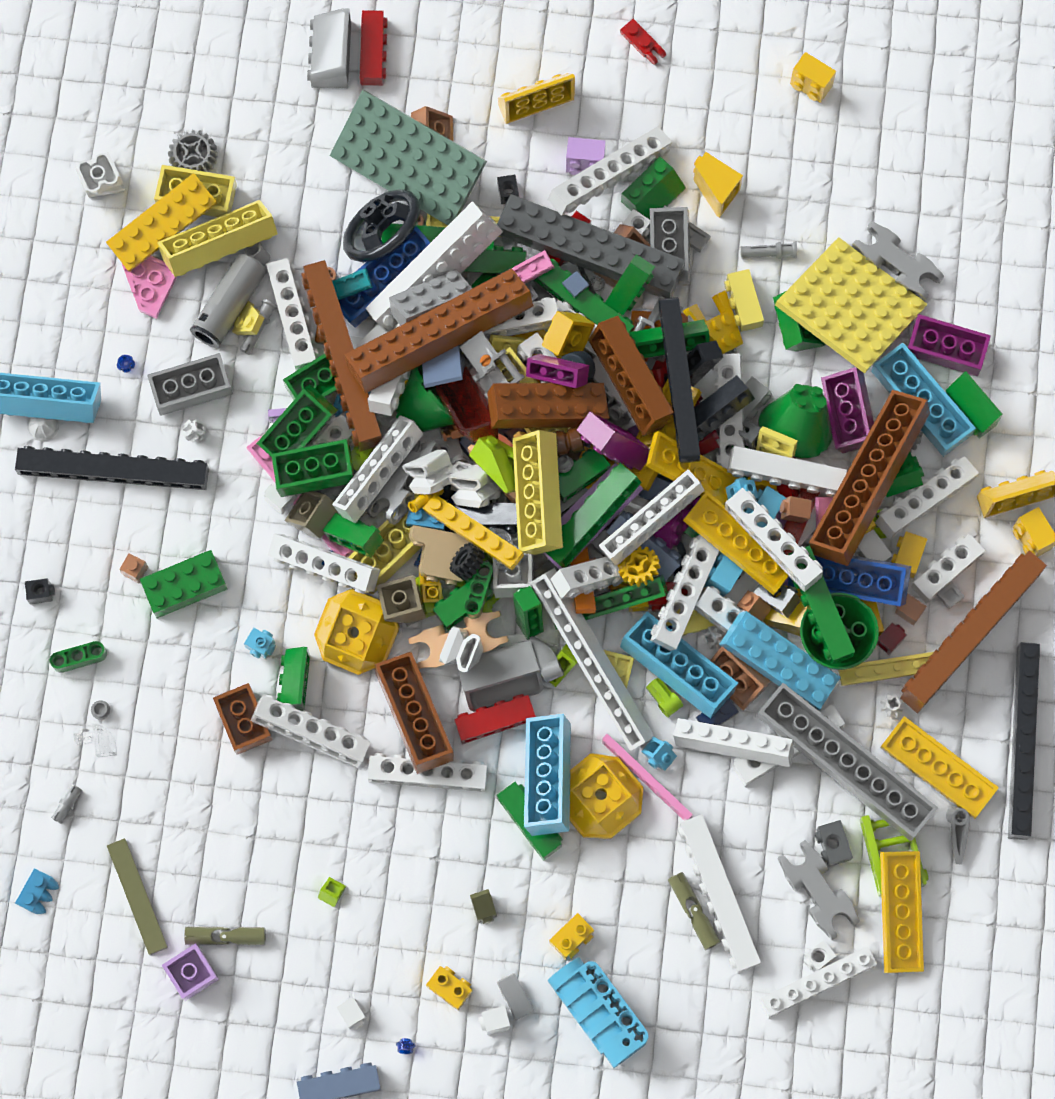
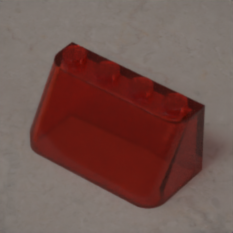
M464 367L463 380L434 386L436 393L460 434L476 444L479 438L492 435L498 439V428L492 429L489 404L467 367Z

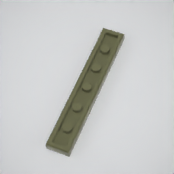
M124 838L107 845L148 954L152 955L168 948L126 839Z

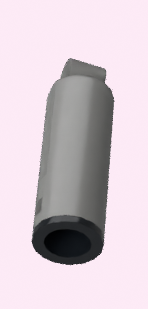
M260 243L247 247L245 254L237 255L191 326L190 332L204 344L213 348L220 346L265 276L266 269L264 266H266V263H269L270 255Z

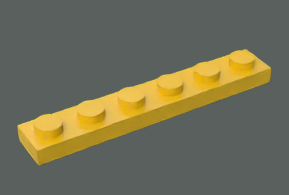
M436 494L423 507L424 512L511 570L524 557L522 551Z

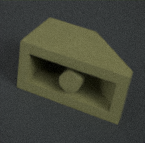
M489 889L471 894L470 899L478 923L487 924L493 922L497 914Z

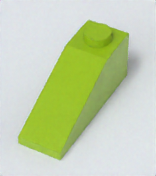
M492 435L479 438L469 456L506 494L515 492V474L504 448Z

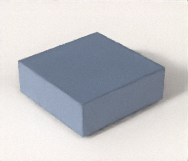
M577 271L562 282V285L574 298L589 287V284Z

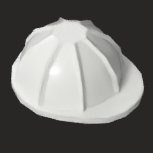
M28 417L27 430L35 440L48 441L57 434L59 421L57 419Z

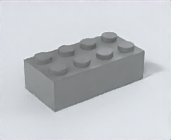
M688 207L650 208L651 247L684 259L685 269L677 286L691 285Z
M455 269L390 296L391 314L401 326L471 290L472 287Z
M220 353L147 374L160 416L233 394Z

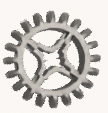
M192 129L191 133L188 134L185 130V135L182 136L178 133V139L173 138V144H169L170 151H168V157H170L168 160L172 164L171 166L208 172L207 169L213 170L212 164L217 163L216 157H218V152L216 151L217 146L214 144V140L212 138L209 139L207 133L203 135L202 131L199 130L195 134V130ZM203 147L207 149L205 158L201 154ZM181 150L184 153L182 162L178 159Z

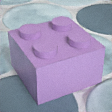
M568 137L566 172L576 175L605 158V140Z
M196 943L162 965L184 1001H187L219 980Z

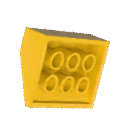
M571 73L557 74L552 79L540 80L535 85L523 86L515 92L502 94L498 97V106L505 123L508 124L573 101L575 97V76Z
M1042 470L1036 472L1035 476L1027 477L1026 475L1017 478L1015 482L1005 481L998 484V487L992 488L988 486L982 488L981 492L977 495V500L983 517L987 518L1054 498L1055 472Z

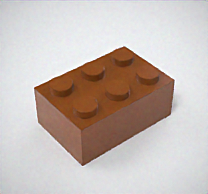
M249 683L213 697L236 755L273 740L268 728L251 721L258 703Z

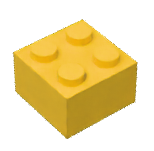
M805 52L793 68L790 84L795 90L807 94L811 100L821 103L833 87L836 70Z
M557 311L552 318L548 332L544 336L542 346L557 356H565L574 351H583L595 323L579 313Z
M1039 507L1017 519L1013 526V534L1024 545L1023 550L1025 554L1030 550L1039 557L1053 549L1055 546V532Z

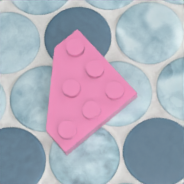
M153 256L148 257L131 272L122 264L139 311L157 319L177 277H174L164 261Z

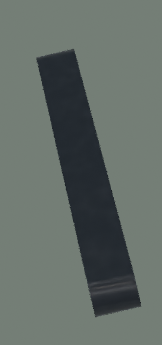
M678 297L659 299L658 304L671 403L674 412L673 418L680 463L700 462V449L680 302Z

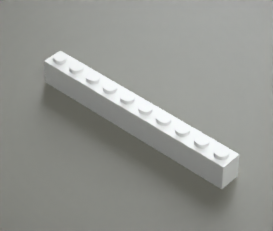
M553 568L530 583L631 751L646 743L654 734L582 614H576L573 598L566 597L561 599L550 580L557 572Z

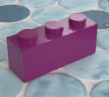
M541 354L527 358L526 377L573 388L588 384L589 365Z

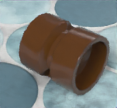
M579 426L569 428L567 433L561 430L553 432L556 433L557 456L567 455L570 450L574 453L585 450L583 440L581 439L582 435L577 431Z

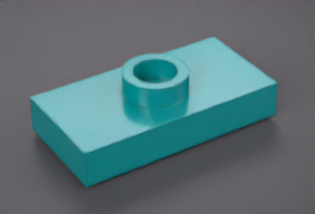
M366 268L332 281L338 300L373 287Z

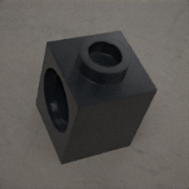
M515 174L497 177L501 205H506L511 194L519 197ZM511 189L513 192L507 194L504 190Z
M48 578L25 581L26 600L29 604L53 601L52 595H55V587ZM41 587L45 588V591H44L43 594H41V595H37V594H36V591H37L39 588H41Z

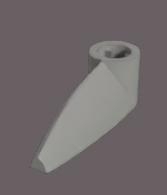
M529 637L545 682L547 683L563 676L564 672L561 664L550 647L536 637Z
M954 806L947 810L946 819L951 823V840L956 864H962L968 837L969 813L963 808ZM959 813L960 817L955 819V815Z

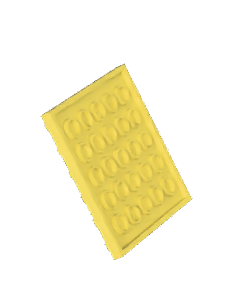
M838 237L777 300L775 306L865 374L917 318L918 314L925 309L927 303L910 290L907 291L902 284L896 283L895 279L881 268L877 269L873 262L865 260V256Z

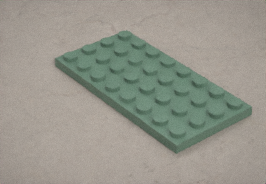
M362 90L329 155L388 191L401 189L412 192L419 200L422 211L446 225H449L461 213L487 163L485 159L366 90Z

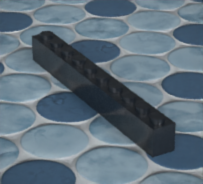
M32 446L18 448L15 471L18 475L207 490L209 473L207 463L202 460L188 462L182 458L167 460L165 457H156L151 459L144 455L129 457V455L122 453L114 456L107 452L91 454L90 451L82 450L78 453L69 449L54 451V449L44 447L41 450L35 449Z
M1020 642L1017 646L1008 838L1028 840L1032 832L1040 644Z

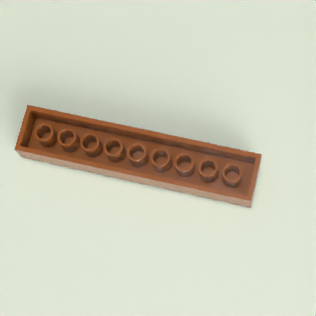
M322 260L303 266L304 273H301L304 290H307L310 308L314 307L312 308L315 324H319L318 334L321 342L325 341L323 343L326 359H330L329 368L332 377L336 376L334 378L337 393L341 394L340 402L343 412L347 411L346 422L349 430L353 429L351 433L354 447L358 446L360 452L375 448L382 440V435L375 414L369 411L368 392H364L349 371L344 354L354 350L326 261Z
M511 268L344 354L349 371L364 392L367 393L470 340L479 332H485L532 308L534 305L530 290Z
M896 390L891 391L809 541L815 556L845 566L849 565L930 414L926 399Z
M1030 550L1025 555L1021 553L1014 564L1005 571L1000 580H997L990 588V591L980 599L975 609L972 608L966 615V618L942 642L938 650L936 649L932 653L926 664L924 663L917 670V673L913 676L915 679L911 677L901 690L903 694L900 699L918 714L1037 580L1047 565Z

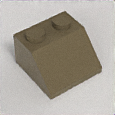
M311 491L301 494L284 521L311 537L321 539L325 534L322 530L338 511L332 505L334 501L327 495Z
M414 575L376 585L385 621L411 623L426 618L419 586Z

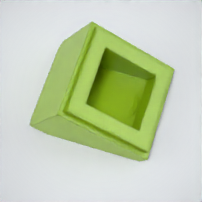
M329 877L320 889L318 899L335 907L346 885Z

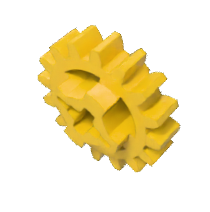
M639 546L637 550H634L617 565L619 568L618 572L625 583L628 582L630 586L636 583L637 587H640L642 582L647 585V580L654 581L653 575H658L657 569L661 568L660 560L654 550L650 551L647 546L642 550L641 546Z

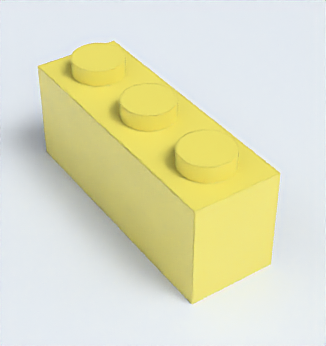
M750 270L727 274L724 285L726 292H730L731 298H729L731 309H734L736 313L734 316L736 326L740 327L741 332L763 327L764 319Z

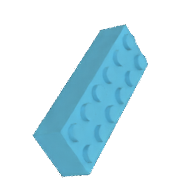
M901 343L873 365L871 372L889 393L892 390H896L928 401L930 414L921 431L943 457L973 435L976 429L975 426L904 343Z
M0 373V414L94 423L101 404L100 382Z
M766 486L763 490H758V498L755 501L759 505H764L769 511V515L774 519L780 510L782 500L786 499V497L771 487ZM747 508L744 510V512L750 514L753 512V510L751 508ZM758 522L757 526L763 528L767 524L765 522ZM720 552L715 559L704 587L713 586L724 597L731 591L743 570Z
M647 611L624 635L620 648L711 719L733 695L738 682L682 638L677 649L672 651L650 641L653 636L651 635V630L655 624H658L659 620Z
M747 611L738 614L719 644L776 685L786 684L817 710L822 708L841 678L827 667L818 664L806 652Z
M564 714L526 718L524 827L531 836L570 831L571 723Z

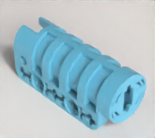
M577 957L547 980L600 1054H604L613 1068L620 1065L646 1045L648 1040L647 1030L596 962L589 961L584 964L580 957ZM587 969L590 971L595 970L594 977L591 974L587 975ZM599 985H605L607 986L608 991L605 993H601L598 991L597 987ZM611 1000L613 1001V1003H619V1011L616 1007L611 1008ZM628 1017L631 1019L632 1024L626 1026L621 1022V1019ZM636 1034H637L638 1036H640V1035L643 1036L642 1042H641L640 1040H637V1041L634 1040ZM626 1041L629 1045L624 1046L622 1042Z

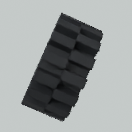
M472 543L464 544V547L459 548L460 551L455 553L456 556L450 562V571L462 580L472 578V575L477 573L476 570L481 568L480 564L484 562V552Z

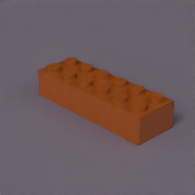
M619 316L598 323L588 341L642 436L644 437L661 430L674 413L672 405L666 400L662 388L658 386L654 379L653 372L647 367L644 356L639 353L634 339L630 337L626 330L625 323L620 320Z
M493 383L487 392L492 429L572 428L580 426L589 412L606 420L609 419L604 383H588L578 388L555 383Z
M412 652L375 664L377 679L416 773L419 774L454 761L452 747Z

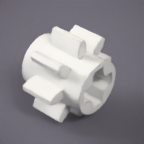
M190 419L184 423L185 427L182 430L183 436L187 441L193 443L194 441L200 442L204 439L203 435L206 434V427L203 422L197 419L194 421Z
M708 627V631L703 633L704 643L709 646V649L715 648L718 650L722 647L719 644L726 634L718 627Z
M888 693L886 695L887 700L881 699L880 701L884 705L880 711H885L887 717L892 714L898 717V711L903 712L904 710L900 706L903 701L897 697V693L895 696H890ZM891 702L895 703L893 709L890 708Z

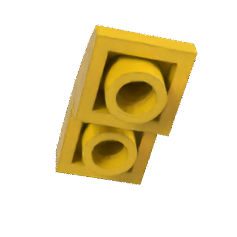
M419 572L422 603H433L441 600L442 588L440 580L438 582L427 581V577H423Z

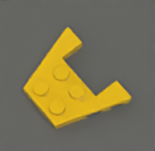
M724 290L711 297L720 312L718 316L706 321L697 304L683 310L686 316L690 315L694 321L704 319L709 329L710 342L716 340L722 354L744 344L739 328L735 323L734 313L731 309L727 292Z

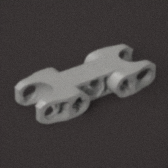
M871 221L868 224L867 230L875 237L876 243L866 245L860 240H855L852 243V247L865 256V260L873 262L877 269L883 265L897 275L896 283L902 284L907 291L910 290L925 302L929 294L920 285L919 281L923 278H929L940 284L944 275L924 255L918 253L914 258L897 247L901 240L894 232Z
M419 440L365 510L370 517H376L382 509L389 507L386 512V519L389 523L395 525L409 510L408 503L414 500V494L409 488L414 478L407 474L402 466L433 452V449L434 451L441 450L437 442H430L424 450L419 452L418 449L420 448L421 441Z
M804 840L799 844L805 855V862L803 864L793 865L783 854L777 859L783 870L784 877L792 889L796 892L803 887L815 904L808 912L817 927L831 940H834L838 937L832 926L834 916H845L853 926L857 925L860 921L854 910L853 903L843 889L833 893L822 874L829 871L826 863L820 854Z

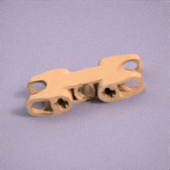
M500 611L482 613L476 619L463 618L466 626L463 629H467L468 635L476 634L480 636L483 653L491 651L509 641L508 636L495 638L489 635L487 631L488 623L502 616ZM443 625L426 629L408 639L409 644L424 642L430 648V656L426 660L417 663L418 669L445 665L439 661L449 634L445 633Z

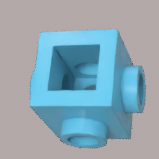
M745 477L735 479L733 484L725 487L728 500L742 488L750 491L756 499L758 498L754 480H746Z
M254 627L244 642L245 648L250 650L249 653L258 659L260 657L266 659L268 655L271 656L276 648L274 638H272L273 635L266 630L261 632Z
M655 737L641 751L649 759L647 762L654 769L659 767L664 771L677 757L672 751L673 746Z

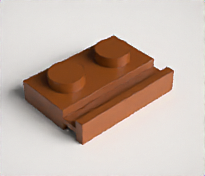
M466 421L447 426L445 429L439 428L444 441H447L446 438L449 437L456 439L471 435Z

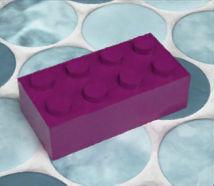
M918 314L908 349L919 360L963 373L966 371L968 374L978 377L983 366L991 335Z
M857 367L821 377L835 449L841 453L860 449L874 424L864 373Z
M592 412L588 413L577 429L582 435L581 439L588 444H592L595 451L601 455L604 454L611 460L614 459L619 464H624L631 470L634 467L641 471L647 462L650 448L629 431Z

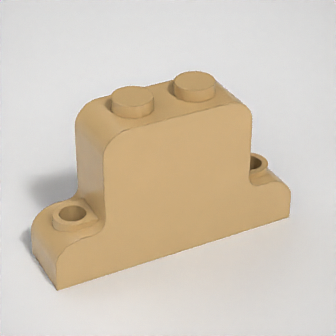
M413 525L410 528L409 539L413 545L422 547L419 566L420 574L423 577H427L426 580L430 582L443 580L447 585L457 586V583L463 580L450 571V562L456 556L455 553L460 551L459 548L471 542L457 533Z

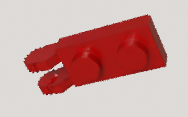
M634 19L620 29V34L652 64L656 65L658 60L651 51L654 50L662 58L666 56L665 50Z

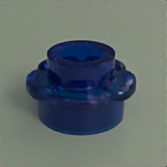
M125 354L118 358L116 365L118 370L127 373L135 367V361L132 356Z
M402 1038L400 1042L396 1043L397 1052L400 1054H412L413 1048L416 1045L411 1039Z

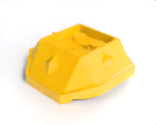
M352 588L327 600L314 636L324 661L360 675L374 669L375 664L388 660L400 626L398 622H387L384 620L380 599L356 592ZM352 627H356L359 630L358 637L351 635Z
M590 753L570 770V823L583 838L612 839L641 815L643 786L618 757ZM598 791H603L607 796L605 799L599 800L595 794Z

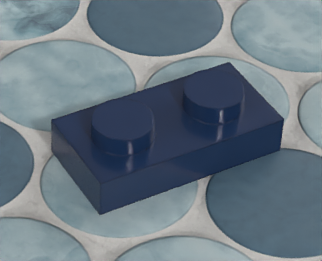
M729 698L711 719L704 713L696 716V720L701 723L720 726L737 715L739 711Z

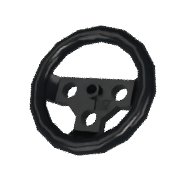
M397 189L385 192L363 206L349 222L343 236V250L349 259L362 263L378 260L401 245L415 228L420 216V202L417 197L410 191ZM396 201L406 202L408 205ZM399 220L404 221V224L397 233L383 243L381 240L382 234L390 224ZM365 221L361 238L365 251H361L355 248L354 239L358 229Z

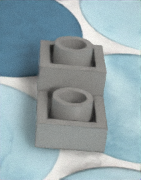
M514 973L496 982L515 1020L534 1011Z

